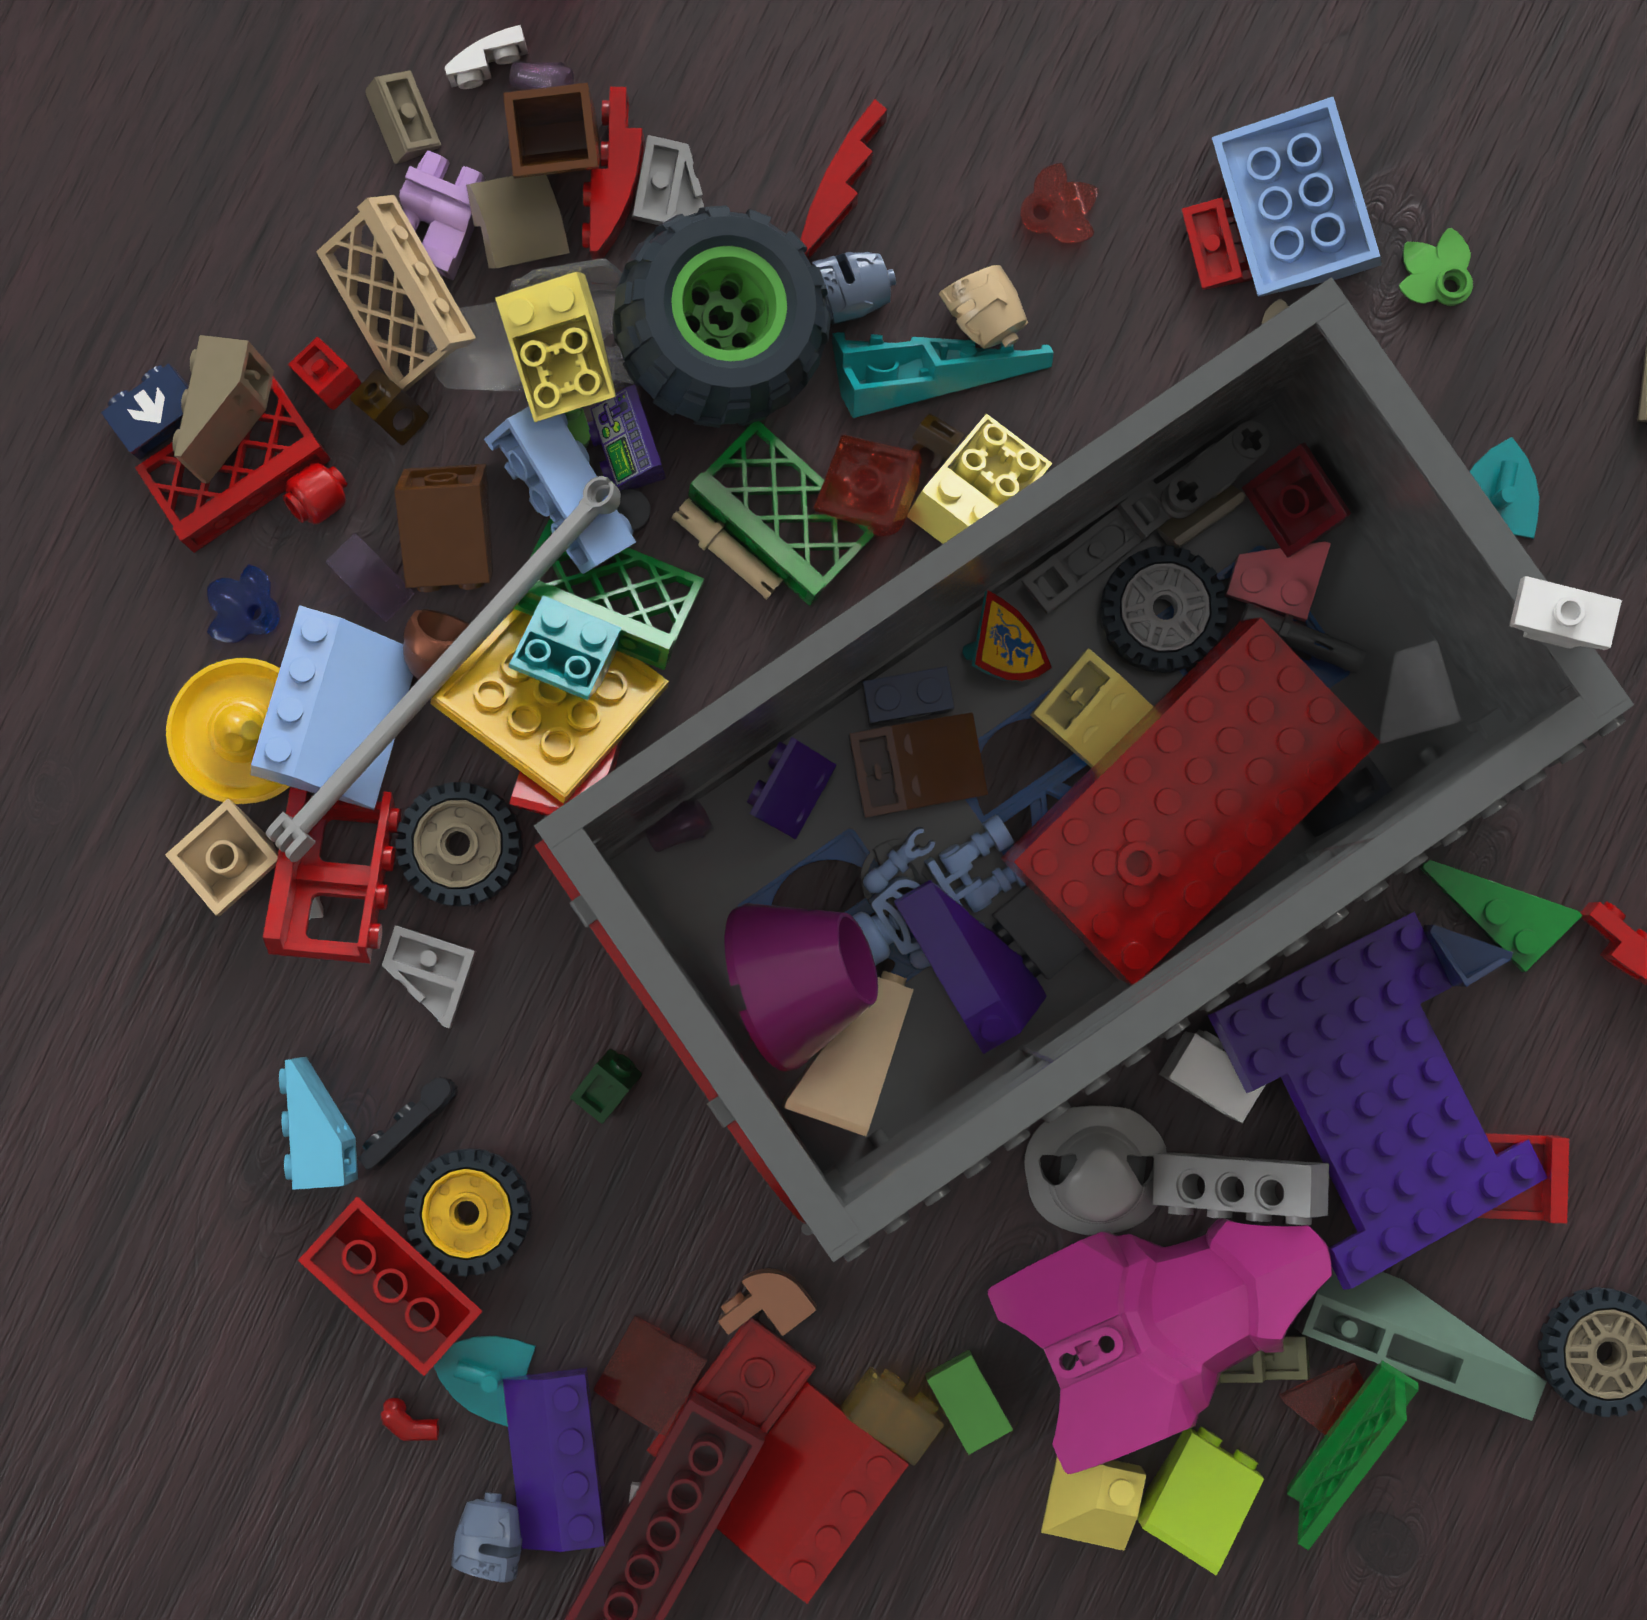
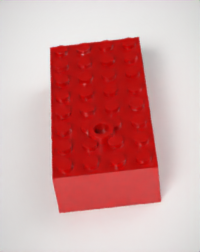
M1261 617L1242 620L1022 836L1001 859L1117 979L1133 985L1141 980L1380 741Z

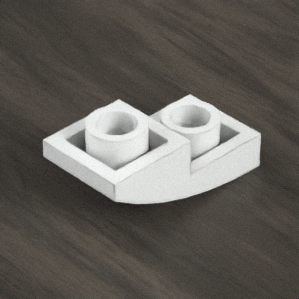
M521 25L493 33L470 45L455 56L445 66L446 75L451 87L459 86L460 89L476 88L483 84V80L492 79L489 62L496 61L497 64H509L519 60L521 55L528 54Z

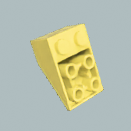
M573 272L495 297L534 422L616 397L598 315L585 274Z
M986 414L921 491L907 517L944 544L1043 476L1052 463Z
M1088 648L1068 669L1030 716L1092 768L1154 706L1119 673Z

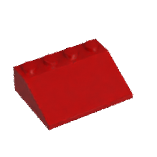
M806 1381L767 1432L764 1444L716 1528L774 1580L808 1604L908 1467V1456L810 1382Z

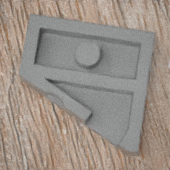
M395 925L382 966L396 980H399L407 988L408 992L438 1019V1022L443 1027L452 1028L477 951Z

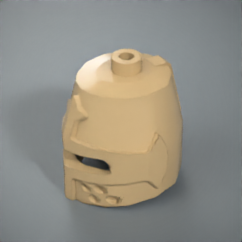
M993 265L969 274L939 292V296L951 315L957 318L956 323L960 329L983 349L1003 343L1005 348L1011 346L1019 340L1016 333L1028 323L1017 290L1000 265Z

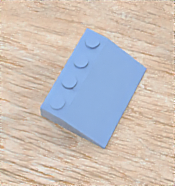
M1334 97L1212 137L1258 297L1322 283L1331 277L1333 280L1340 279L1382 265Z
M299 605L251 763V775L316 793L409 691L413 674H411L404 660L403 644L341 617ZM395 738L341 796L340 801L372 810L375 809Z

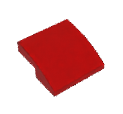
M1221 197L1182 208L1202 290L1253 280L1230 199L1222 200Z

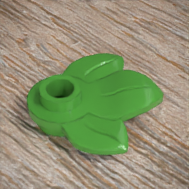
M1448 228L1441 236L1436 247L1421 242H1406L1403 246V263L1410 276L1400 283L1398 287L1400 291L1411 301L1420 304L1436 300L1447 306L1463 303L1470 296L1473 289V280L1467 270L1471 252L1463 237L1454 229ZM1444 281H1455L1457 291H1447L1444 287Z

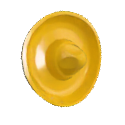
M251 658L223 660L207 666L192 676L175 697L166 725L167 747L177 771L198 792L220 802H224L229 798L235 804H250L273 798L290 787L251 775V763L280 671L279 667Z

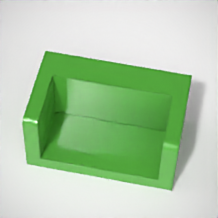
M970 1350L959 1354L925 1374L927 1382L968 1455L1013 1430L1011 1423L1001 1409Z

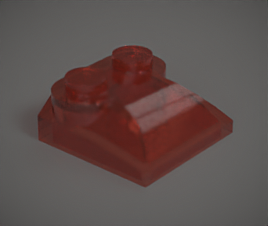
M841 435L815 503V511L867 526L868 530L877 536L895 534L904 525L919 485L922 463L919 452Z

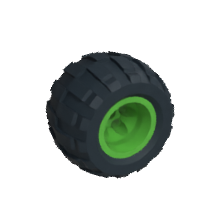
M727 205L699 208L697 213L687 216L679 214L657 226L655 231L644 242L637 245L625 264L615 291V305L612 316L614 341L621 350L624 359L623 366L637 387L639 385L642 386L654 399L653 403L672 416L674 413L693 419L696 425L717 428L724 424L736 423L744 426L766 419L771 413L783 406H787L805 388L820 365L824 347L829 339L831 320L830 312L826 308L825 297L828 291L820 268L816 265L812 266L805 255L807 246L791 230L786 234L769 223L771 220L770 216L752 209H748L745 214L730 212ZM723 286L732 287L735 290L736 297L731 300L724 298L721 295L720 288ZM693 292L703 293L707 302L704 305H696L692 299ZM741 310H753L756 314V321H745L741 316ZM717 315L719 321H726L728 329L719 330L717 324H710L709 316ZM686 320H691L697 325L698 331L696 333L690 329ZM741 337L746 340L748 346L744 348L734 347L732 339Z

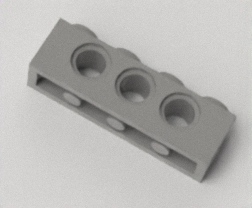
M1180 1152L1154 1154L1153 1205L1168 1206L1169 1214L1194 1215V1208L1207 1209V1217L1233 1218V1212L1246 1213V1220L1270 1222L1272 1221V1215L1286 1216L1285 1223L1292 1225H1312V1218L1328 1216L1329 1163ZM1199 1176L1202 1177L1205 1183L1203 1195L1197 1188ZM1238 1179L1244 1185V1195L1242 1198L1236 1192V1182ZM1277 1182L1284 1189V1197L1281 1202L1275 1195Z

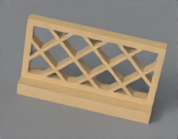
M395 195L370 197L357 207L360 212L316 252L385 374L403 391H407L456 349L467 347L476 337ZM365 224H367L374 236L373 247L361 244L362 230ZM340 246L349 248L348 270L341 268L334 255V252ZM361 252L372 255L370 276L359 273ZM383 258L387 259L394 271L393 283L382 280ZM358 281L370 284L368 305L362 304L357 296ZM381 288L393 291L391 312L379 309ZM404 295L408 296L415 308L414 319L402 316ZM378 317L390 320L388 341L382 339L377 331ZM401 324L413 327L411 348L399 344ZM424 330L428 331L438 348L432 354L422 351ZM398 352L410 356L409 373L405 377H403L397 366Z

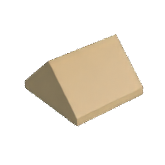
M228 798L165 855L212 912L220 917L276 866L278 851L266 833Z

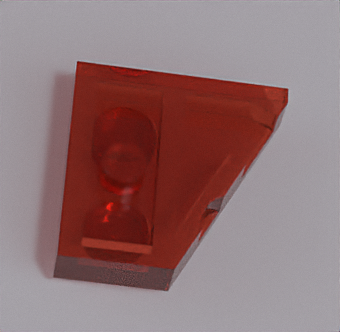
M1350 1360L1279 1394V1396L1287 1406L1326 1435L1363 1386L1364 1381L1355 1362Z

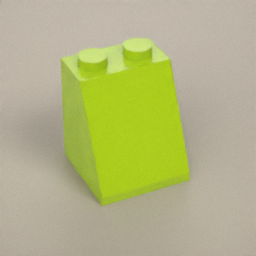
M1201 1426L1198 1432L1191 1428L1182 1432L1142 1496L1137 1520L1144 1530L1214 1575H1217L1264 1478L1255 1469L1259 1464L1257 1461L1236 1449L1233 1455L1220 1447L1223 1440Z

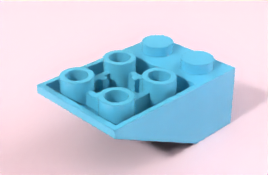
M307 1057L285 1060V1068L279 1071V1087L281 1094H287L288 1111L282 1112L281 1123L283 1136L289 1137L290 1154L285 1155L284 1171L286 1179L292 1180V1190L345 1186L358 1180L356 1137Z

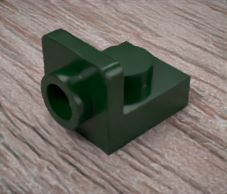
M609 1049L570 1096V1099L603 1124L642 1076V1073L635 1068L634 1063L628 1057L618 1054L613 1049Z

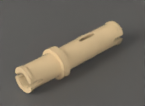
M688 498L679 507L680 510L676 511L672 516L674 521H677L700 541L699 547L703 550L708 548L763 595V598L766 600L784 580L778 577L724 530L726 525L720 520L717 522L713 521L691 499Z

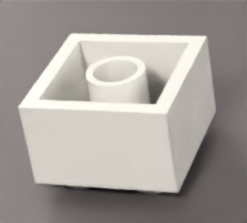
M1200 1029L1196 1034L1184 1032L1159 1075L1227 1117L1243 1123L1265 1085L1246 1093L1227 1053L1223 1051L1224 1047L1219 1038Z

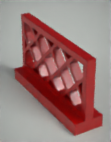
M274 376L270 391L273 390L279 398L275 415L262 414L258 421L273 423L269 443L249 440L251 430L238 445L234 467L222 465L218 472L232 474L229 488L222 493L208 492L210 482H201L199 490L180 487L185 466L174 457L173 442L135 467L173 525V530L180 541L193 553L286 491L285 483L287 480L310 463L318 462L324 465L331 460ZM285 409L287 410L291 418L283 417ZM282 424L298 427L304 436L291 446L277 445ZM247 448L266 450L264 464L256 470L243 468ZM164 463L176 465L171 486L156 483L150 473ZM162 492H167V493H169V498H168V500L166 499V497L164 496V494H163ZM178 495L198 497L194 512L180 520L175 512Z

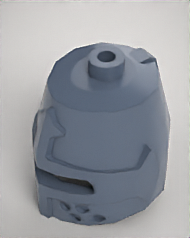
M846 252L812 262V266L816 265L820 268L828 291L825 297L826 308L830 312V323L832 325L861 318L891 302L890 286L896 285V277L893 269L887 270L879 253Z
M485 1492L484 1499H475L474 1501L467 1502L455 1532L451 1566L461 1572L486 1580L510 1582L516 1579L523 1540L520 1532L518 1507L502 1502V1494Z

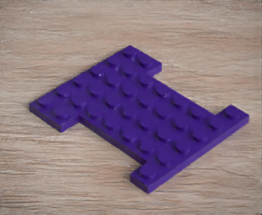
M1415 912L1407 914L1208 1015L1245 1092H1252L1281 1077L1323 1163H1329V1175L1357 1230L1353 1235L1328 1248L1331 1256V1266L1343 1290L1356 1287L1548 1178L1529 1139L1516 1143L1504 1151L1495 1154L1420 1005L1452 988Z

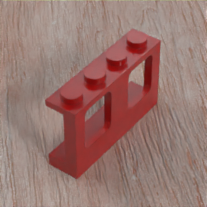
M290 787L286 814L293 818L313 797L311 793ZM383 791L382 802H376L374 810L338 800L308 833L316 843L300 860L291 862L286 857L285 852L279 849L263 932V940L268 954L371 963L373 949L380 948L382 940V924L377 923L379 910H386L388 904L389 887L384 885L386 871H393L395 861V847L390 846L392 833H399L397 829L399 822H401V809L395 808L392 792ZM342 820L378 824L371 866L325 862L321 860L325 828L329 821ZM329 896L365 900L358 943L317 940L307 937L311 907L315 897Z

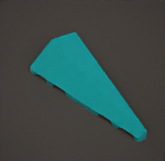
M832 333V345L840 393L852 418L1052 367L1054 352L1049 345H1042L1041 349L1022 351L1014 350L1013 344L1005 348L1003 343H1001L999 349L976 348V343L972 340L911 337V340L907 342L887 343L883 341V335L871 334L869 341L846 340L845 333Z

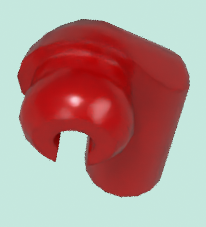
M389 1398L383 1403L384 1411L380 1414L382 1424L399 1439L404 1441H432L439 1439V1419H413L405 1412V1402L400 1398Z

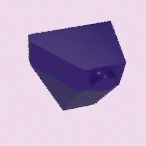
M932 880L894 900L899 912L982 1053L985 1054L1019 1034L1047 997L1038 979L1022 963V956L1013 951L995 933L970 915L963 906Z

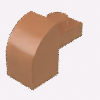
M759 1269L743 1276L742 1283L750 1293L744 1297L740 1291L722 1304L721 1309L724 1313L719 1316L718 1322L729 1335L760 1310H763L781 1335L784 1336L817 1310V1305L798 1280L790 1274L778 1269Z

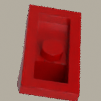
M318 336L288 364L332 410H335L361 385V380L357 374Z

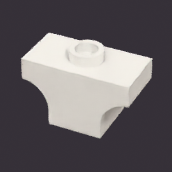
M1525 576L1520 579L1509 626L1524 631L1523 637L1569 649L1582 646L1607 650L1612 645L1622 600Z

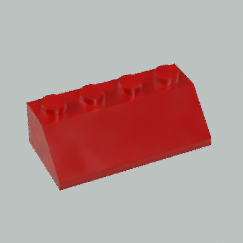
M358 1196L298 1259L307 1270L423 1376L430 1371L483 1312Z

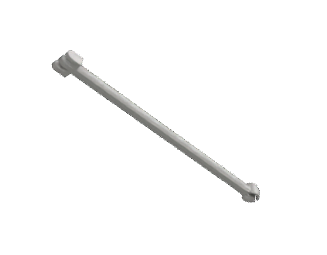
M595 477L586 484L583 490V498L573 512L293 818L282 812L266 831L267 837L275 842L282 852H285L286 857L291 862L300 860L316 843L308 834L310 830L599 514H610L619 507L621 499L620 490L608 477Z

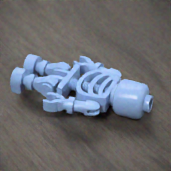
M994 815L982 823L986 832L981 835L976 832L970 836L971 841L960 846L954 844L939 854L940 860L948 871L944 875L932 857L924 861L938 886L961 906L962 904L959 899L964 898L974 913L992 903L991 899L999 894L1001 890L1004 893L1011 890V884L1017 882L1021 888L1026 885L1008 866L1004 870L997 868L992 871V877H988L983 881L980 877L971 879L968 871L973 868L971 862L980 854L982 857H985L991 853L989 849L993 846L1001 852L1014 844L1013 838L998 815ZM922 827L913 829L906 837V842L897 852L892 849L887 854L889 859L877 869L874 867L864 877L863 884L865 889L870 893H876L869 899V903L876 914L870 917L866 912H858L852 917L857 921L868 941L875 966L889 957L890 948L888 945L891 943L895 944L902 955L910 953L909 959L915 968L924 969L931 966L915 937L911 939L907 924L899 910H896L886 901L889 897L898 899L904 894L898 891L899 888L909 887L915 889L920 886L919 883L905 876L890 879L899 871L902 873L906 872L909 869L907 866L909 862L918 856L921 857L928 854L934 848L935 841L929 840L924 848L915 847L912 849L915 846V837L924 832ZM960 877L963 885L953 890L949 883ZM883 909L890 913L889 917L885 916ZM896 930H900V938L897 936Z

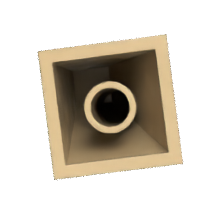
M887 971L882 972L881 978L878 977V996L876 1002L814 1055L785 1096L782 1107L867 1136L914 990L905 987L906 978Z

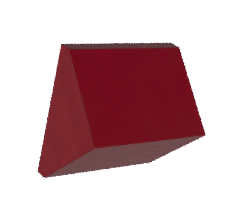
M1305 442L1301 443L1242 487L1287 558L1340 526L1352 514Z

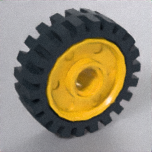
M460 1149L448 1152L434 1159L414 1179L405 1201L406 1212L404 1214V1221L407 1224L409 1240H412L415 1245L414 1249L433 1266L440 1268L442 1272L458 1274V1276L479 1275L503 1265L518 1251L530 1227L532 1218L531 1197L525 1180L511 1163L505 1161L503 1157L486 1150ZM462 1201H471L476 1204L479 1210V1217L476 1222L468 1223L460 1218L458 1207Z

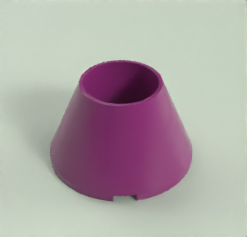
M746 903L733 908L729 913L725 926L724 947L730 985L739 984L747 1008L739 1012L743 1023L757 1049L776 1069L787 1072L803 1066L876 1002L878 996V977L874 958L861 927L850 914Z

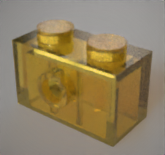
M870 1366L841 1405V1409L848 1420L915 1466L945 1425L936 1413L939 1407L920 1392L916 1397H913L903 1390L906 1383L890 1370L885 1369L881 1374Z

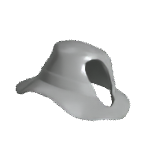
M1113 1106L1069 1108L1049 1123L1045 1121L1035 1131L1028 1143L1024 1164L1032 1203L1036 1210L1050 1223L1082 1235H1095L1102 1231L1117 1233L1133 1228L1144 1222L1158 1205H1153L1154 1163L1149 1178L1141 1185L1127 1162V1155L1137 1158L1143 1156H1152L1154 1158L1156 1153H1167L1164 1141L1154 1126L1130 1109ZM1042 1155L1059 1157L1076 1155L1077 1161L1066 1179L1059 1185H1054L1045 1177L1041 1168L1040 1158Z

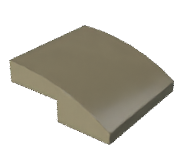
M546 175L516 179L513 176L466 184L474 227L481 226L488 268H500L570 253L559 207Z

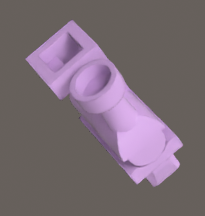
M427 150L417 169L409 166L405 176L406 181L402 189H400L399 198L403 211L415 231L421 221L430 224L422 244L439 274L454 280L474 230L466 184L485 181V177L482 173L463 166L455 185L443 180L450 164L448 159Z

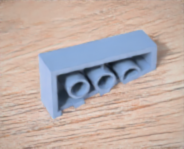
M527 407L507 418L484 440L492 451L499 447L507 457L509 462L505 464L504 468L513 480L520 478L529 487V502L537 513L545 517L550 516L554 521L551 524V532L553 533L579 505L583 498V490L586 484L597 476L589 464V455L586 448L581 442L574 439L568 429L565 413L534 422L530 407ZM617 509L610 514H599L568 547L566 552L581 573L584 574L636 543L632 536V526L629 520L619 513Z

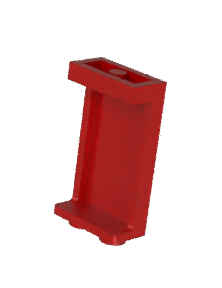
M1485 1133L1495 1154L1504 1151L1516 1143L1529 1139L1548 1178L1478 1218L1540 1220L1549 1223L1567 1224L1569 1138L1553 1135Z

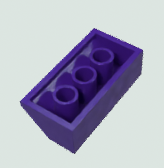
M587 1367L503 1378L521 1538H523L522 1549L565 1552L605 1546L606 1528Z

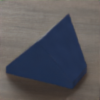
M1424 925L1423 927L1451 986L1467 987L1511 960L1513 954L1511 951L1436 925Z

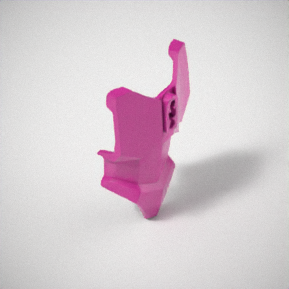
M1219 1218L1208 1228L1206 1235L1168 1247L1159 1246L1133 1234L1118 1236L1109 1231H1102L1059 1250L992 1286L988 1290V1296L999 1321L1024 1334L1045 1351L1061 1388L1059 1414L1052 1445L1063 1470L1067 1474H1074L1109 1462L1196 1426L1199 1414L1210 1404L1222 1372L1258 1351L1264 1353L1284 1351L1283 1340L1290 1325L1313 1295L1332 1276L1331 1256L1324 1240L1309 1225L1260 1226ZM1104 1336H1110L1114 1340L1115 1346L1110 1353L1105 1352L1101 1348V1339ZM1066 1353L1079 1357V1360L1076 1361L1074 1368L1071 1370L1066 1369L1062 1363V1358Z

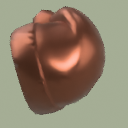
M429 609L416 610L408 620L403 636L404 660L411 674L419 680L469 626V623L439 611Z

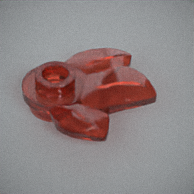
M1056 163L1044 168L1035 178L1034 192L1027 196L1022 203L1020 210L1021 220L1030 231L1040 234L1049 232L1061 243L1072 244L1086 241L1094 235V230L1084 216L1093 207L1099 189L1084 182H1067V174L1063 164ZM1042 207L1047 210L1048 217L1039 220L1034 216L1033 210Z

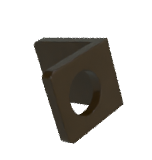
M375 369L350 396V400L402 446L409 441L429 418V415L405 391L378 369ZM402 409H411L412 420L410 424L403 429L394 428L393 419L396 413Z

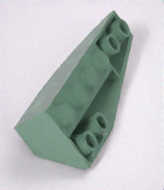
M1332 1268V1276L1303 1307L1294 1325V1328L1303 1335L1380 1364L1383 1360L1406 1375L1530 1421L1533 1420L1547 1382L1409 1283L1383 1271L1352 1289L1343 1290Z

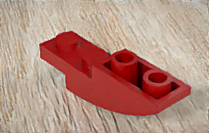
M610 87L609 100H602V126H609V141H601V166L608 167V169H591V182H584L583 204L584 207H590V223H583L582 243L583 248H590L593 261H602L615 243L632 209L637 190L645 139L642 128H629V97L626 87Z
M1608 901L1604 904L1601 902L1588 903L1580 912L1583 915L1581 918L1610 942L1600 956L1620 971L1647 985V932L1639 928L1635 932L1623 921L1626 915Z

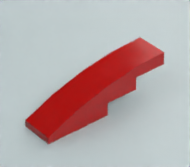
M876 99L873 100L847 134L828 166L810 206L800 239L807 246L805 255L808 260L858 204V193L851 186L872 164L873 151L866 144L887 120V109Z

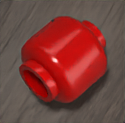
M312 462L287 480L285 483L286 494L283 495V500L298 521L301 523L308 521L317 525L346 504L343 489L347 487V482L336 467L331 466L328 469L321 463Z

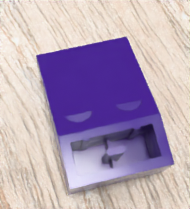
M791 737L787 745L781 741L778 743L768 762V766L774 769L767 783L758 780L747 803L753 806L749 814L797 839L837 765Z

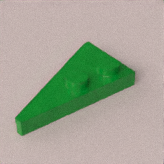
M1432 860L1425 861L1419 867L1497 947L1513 952L1511 961L1521 972H1526L1583 916L1577 910Z

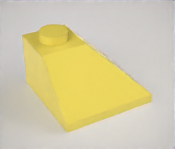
M1056 1457L1041 1533L1124 1551L1138 1518L1146 1479L1144 1470L1139 1465L1111 1460L1074 1474H1067L1063 1470L1058 1457Z

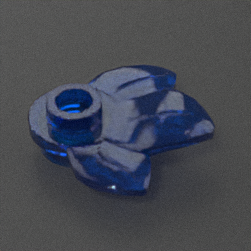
M248 564L243 570L239 581L231 578H220L208 585V601L218 613L207 630L211 637L226 643H238L249 634L264 635L276 628L280 620V612L277 603L270 597L271 581L263 570ZM260 607V617L253 620L255 611Z

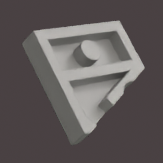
M647 135L631 219L660 225L676 215L683 214L687 216L697 213L699 208L704 207L702 190L699 180L694 173V162L688 144Z

